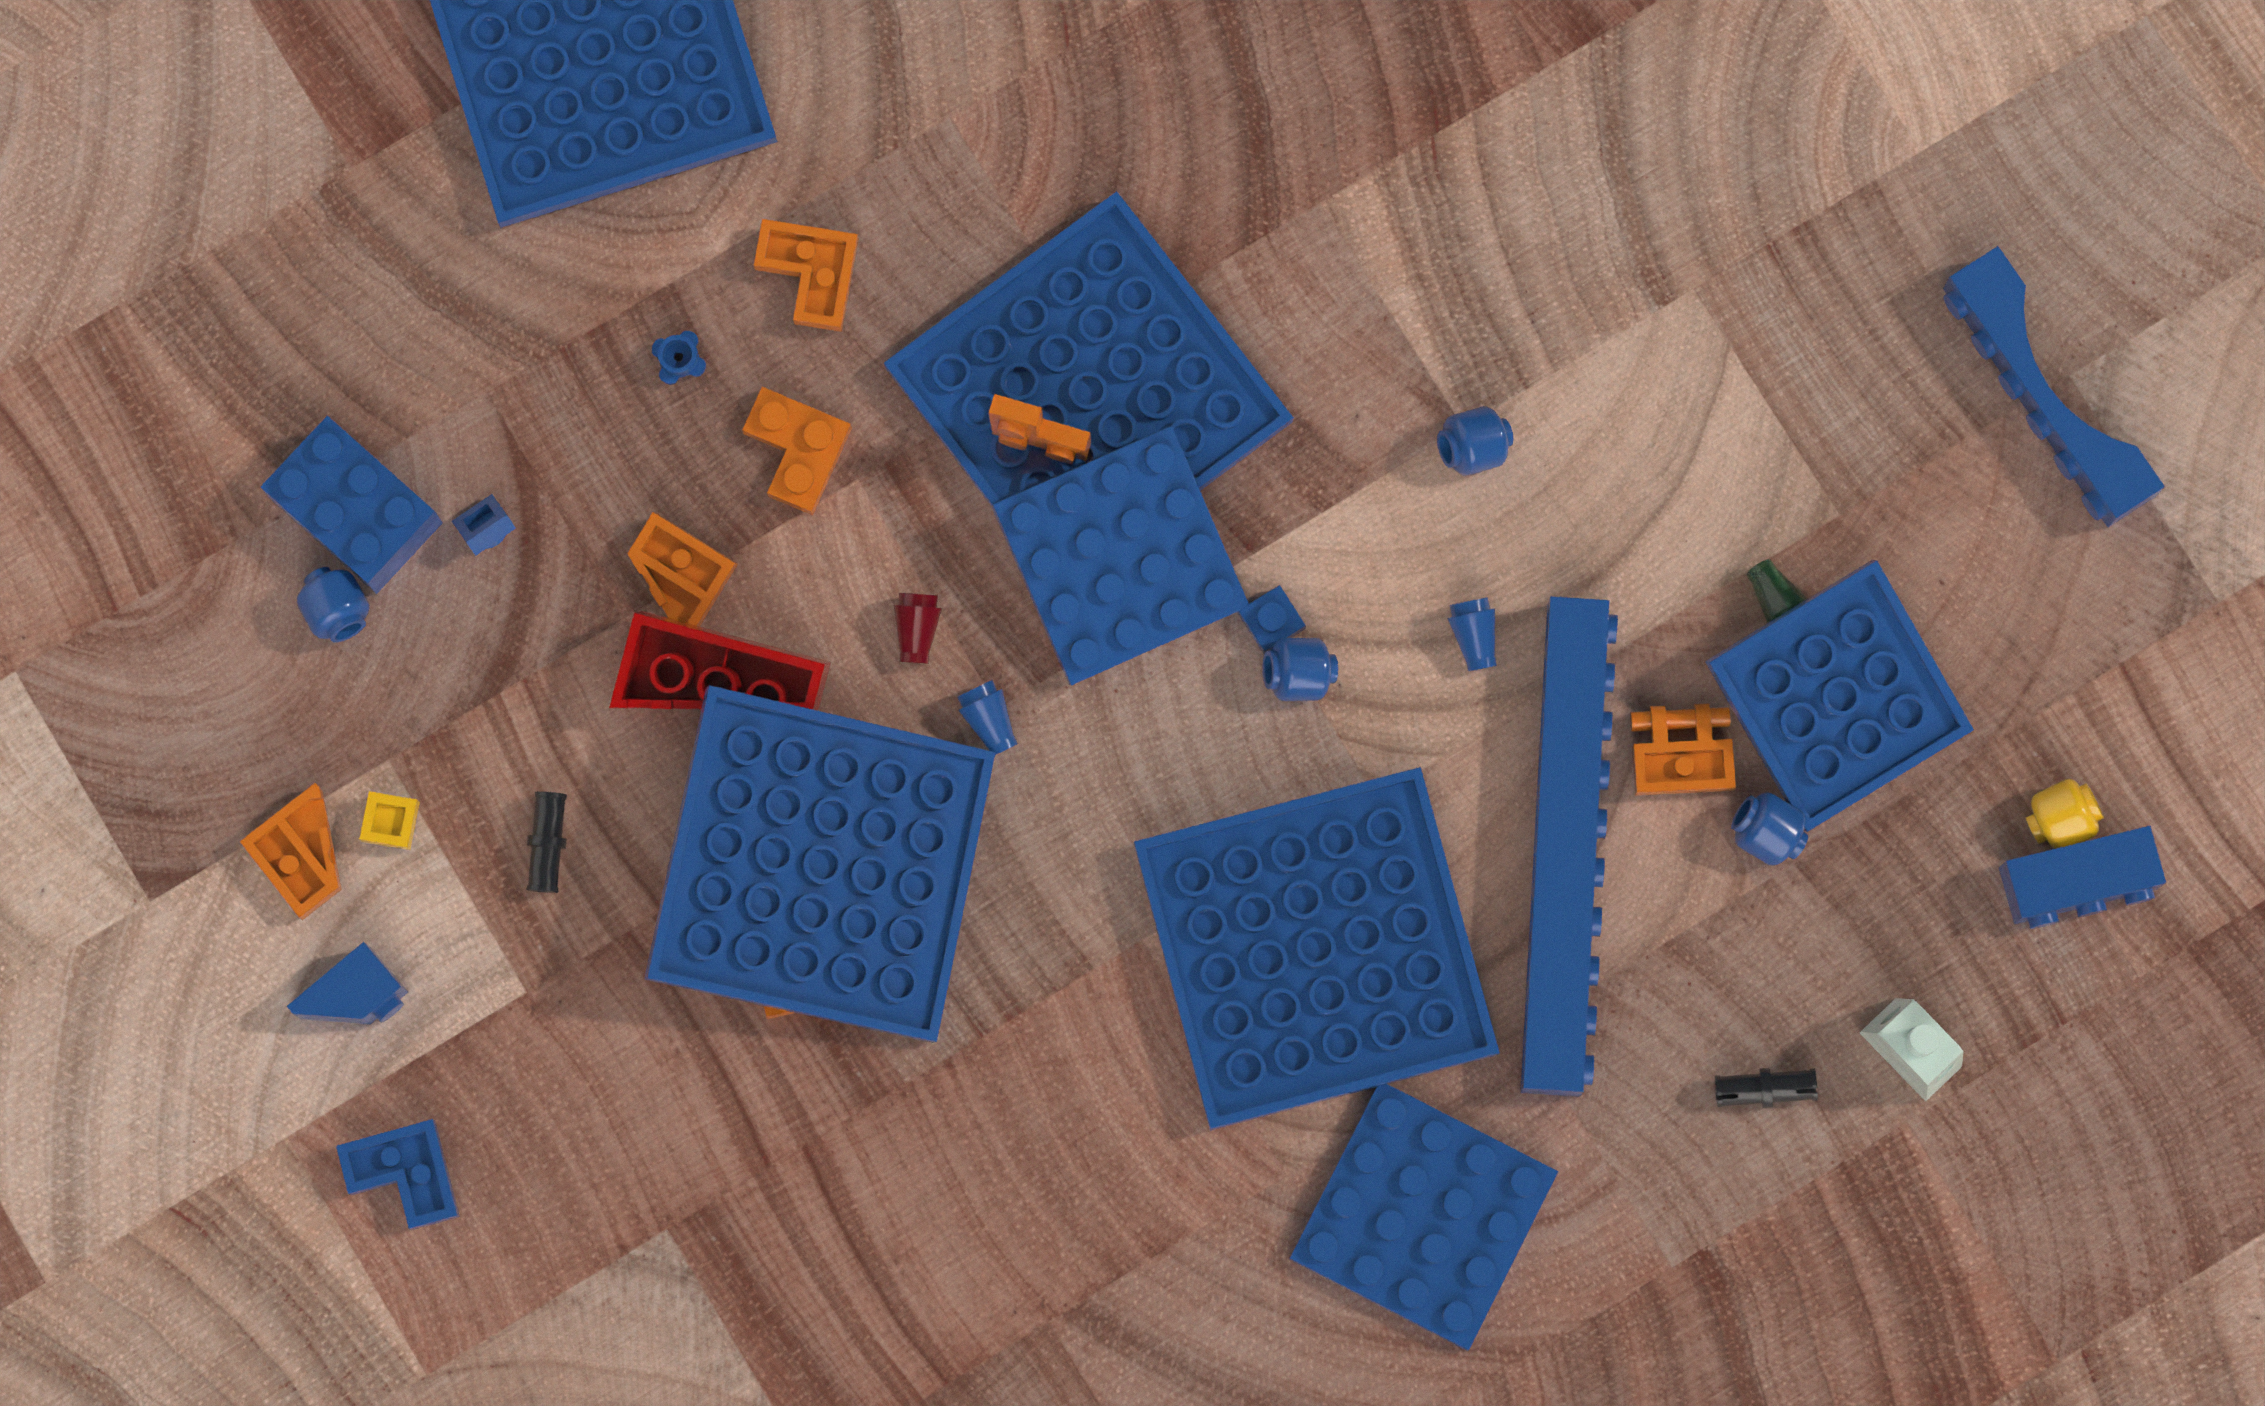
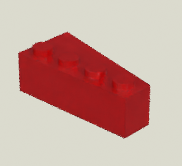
M644 611L634 612L609 708L702 709L705 690L710 685L818 710L831 662Z

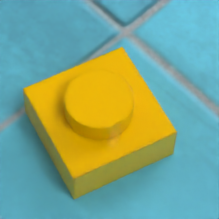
M369 791L359 840L370 844L411 850L420 802L417 799Z

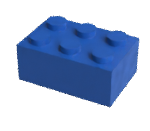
M328 415L260 487L278 507L376 594L443 523L428 504Z

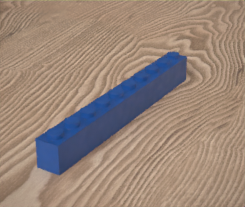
M1550 596L1547 604L1520 1093L1580 1097L1584 1092V1085L1593 1084L1594 1055H1586V1036H1595L1597 1006L1588 1005L1589 986H1598L1600 959L1599 956H1591L1592 936L1600 937L1602 926V907H1593L1594 887L1603 888L1605 858L1596 857L1597 838L1605 839L1607 830V809H1599L1600 789L1608 790L1610 776V760H1601L1602 741H1611L1613 719L1611 711H1604L1605 692L1613 693L1615 681V663H1606L1607 644H1616L1618 616L1609 614L1610 600Z

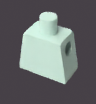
M1895 998L1860 1032L1871 1046L1925 1101L1962 1067L1964 1051L1913 999Z

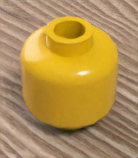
M2069 778L2033 795L2031 807L2034 814L2026 817V821L2037 843L2040 844L2048 841L2053 849L2085 842L2095 837L2099 831L2098 821L2104 819L2098 802L2088 784L2085 783L2080 786L2075 780Z

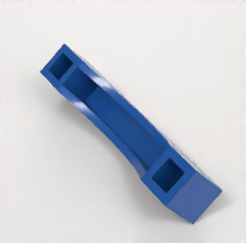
M1999 246L1949 277L1943 287L1946 293L1943 299L1947 308L1957 320L1962 318L1965 320L1974 333L1971 335V340L1978 353L1985 360L1991 358L2001 372L1998 378L2004 391L2013 400L2019 398L2029 414L2026 415V420L2033 433L2040 440L2045 438L2048 440L2056 452L2054 461L2060 472L2068 480L2074 478L2083 491L2082 502L2089 514L2097 521L2102 519L2109 528L2154 499L2165 486L2139 448L2135 445L2113 439L2086 424L2071 412L2048 386L2035 362L2027 338L2024 314L2026 285Z

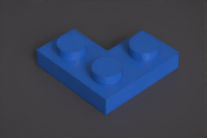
M427 1120L336 1146L348 1194L355 1195L397 1183L410 1230L460 1217L435 1120Z

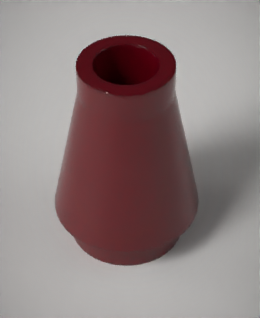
M899 593L898 605H893L900 649L899 662L929 664V653L942 608H937L938 595Z

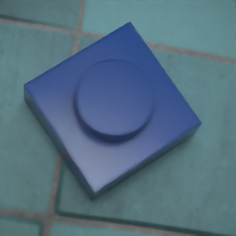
M493 494L452 520V523L475 556L485 549L497 546L507 534L516 529Z
M1280 585L1238 611V615L1263 654L1266 651L1272 650L1273 645L1278 639L1292 638L1306 629L1305 623Z

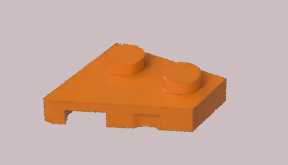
M652 512L627 553L639 574L643 575L649 585L651 594L659 607L663 608L667 617L696 626H701L738 563L656 512Z
M316 783L240 841L302 921L342 890L322 789Z

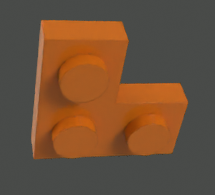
M762 219L754 268L758 271L801 277L793 316L794 324L842 332L859 241L858 234Z
M761 387L742 431L744 435L785 452L767 491V495L772 499L813 515L852 430V426L848 422Z
M994 394L989 409V418L992 434L999 436L998 442L1020 450H1025L1027 444L1046 449L1045 455L1063 463L1071 464L1074 458L1086 461L1091 446V432L1043 419L1042 407Z

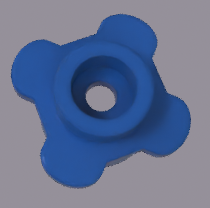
M683 331L680 335H672L666 339L660 338L653 343L652 354L659 359L661 366L659 377L665 384L673 385L679 378L688 375L699 377L705 372V360L699 357L696 348L699 340L692 331ZM676 354H682L683 360L677 362L674 360Z

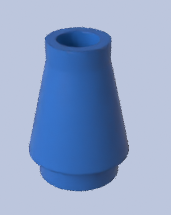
M1488 597L1449 605L1452 617L1447 619L1465 658L1468 671L1497 666L1495 659V608L1490 609Z
M993 680L957 697L962 706L958 711L989 751L996 752V755L1018 744L1013 734L1003 690H997Z

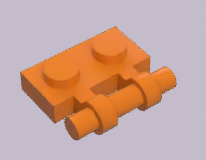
M1705 703L1694 704L1693 709L1666 710L1665 706H1650L1649 711L1630 712L1631 732L1650 731L1652 742L1633 744L1632 746L1635 796L1734 791L1736 782L1733 739L1713 740L1712 727H1730L1729 707L1710 708V704ZM1692 728L1695 730L1696 741L1668 742V730Z

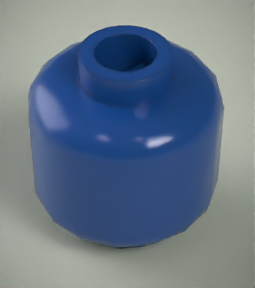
M1487 406L1457 413L1447 417L1442 431H1439L1437 435L1439 454L1448 468L1453 467L1456 472L1463 476L1500 467L1508 457L1509 446L1513 445V431L1507 419L1500 418L1493 409Z
M322 567L305 577V586L297 596V606L315 636L338 643L352 638L363 630L366 626L365 618L369 614L370 605L357 580L349 571H331L329 567Z
M1281 638L1275 642L1272 650L1266 651L1264 654L1262 665L1263 681L1265 687L1272 689L1275 696L1281 701H1318L1326 695L1329 685L1337 681L1338 660L1335 654H1329L1326 644L1320 638Z
M1770 792L1762 793L1756 798L1752 795L1747 797L1736 811L1731 824V829L1735 831L1736 845L1770 866L1781 864L1788 857L1796 859L1808 841V834L1804 832L1806 823L1804 813Z

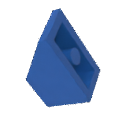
M362 942L288 1004L287 1008L298 1018L306 1020L371 1024L378 1019L380 1023H383L402 1008L404 1003L400 999L408 991L374 950L365 942Z

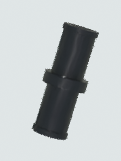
M537 791L535 792L533 834L527 836V846L531 847V857L526 890L558 893L561 849H566L567 839L562 838L567 794Z
M1760 1068L1759 1074L1715 1075L1717 1108L1748 1104H1762V1108H1773V1103L1818 1101L1815 1068L1770 1073V1068Z

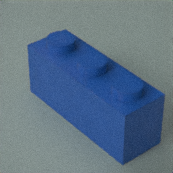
M2151 826L2007 860L1999 867L2014 925L2028 921L2030 929L2058 923L2057 914L2072 910L2077 911L2078 917L2104 912L2107 910L2105 902L2124 898L2126 906L2143 903L2155 899L2154 890H2158L2166 884Z

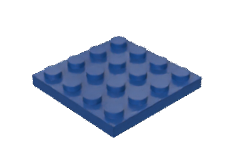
M1172 426L991 504L1069 685H1074L1236 613L1249 604Z
M1877 560L1869 561L1705 661L1787 803L1804 813L1806 822L1805 832L1812 830L1974 730Z
M1383 1084L1376 1087L1289 1260L1469 1351L1559 1171L1388 1084Z

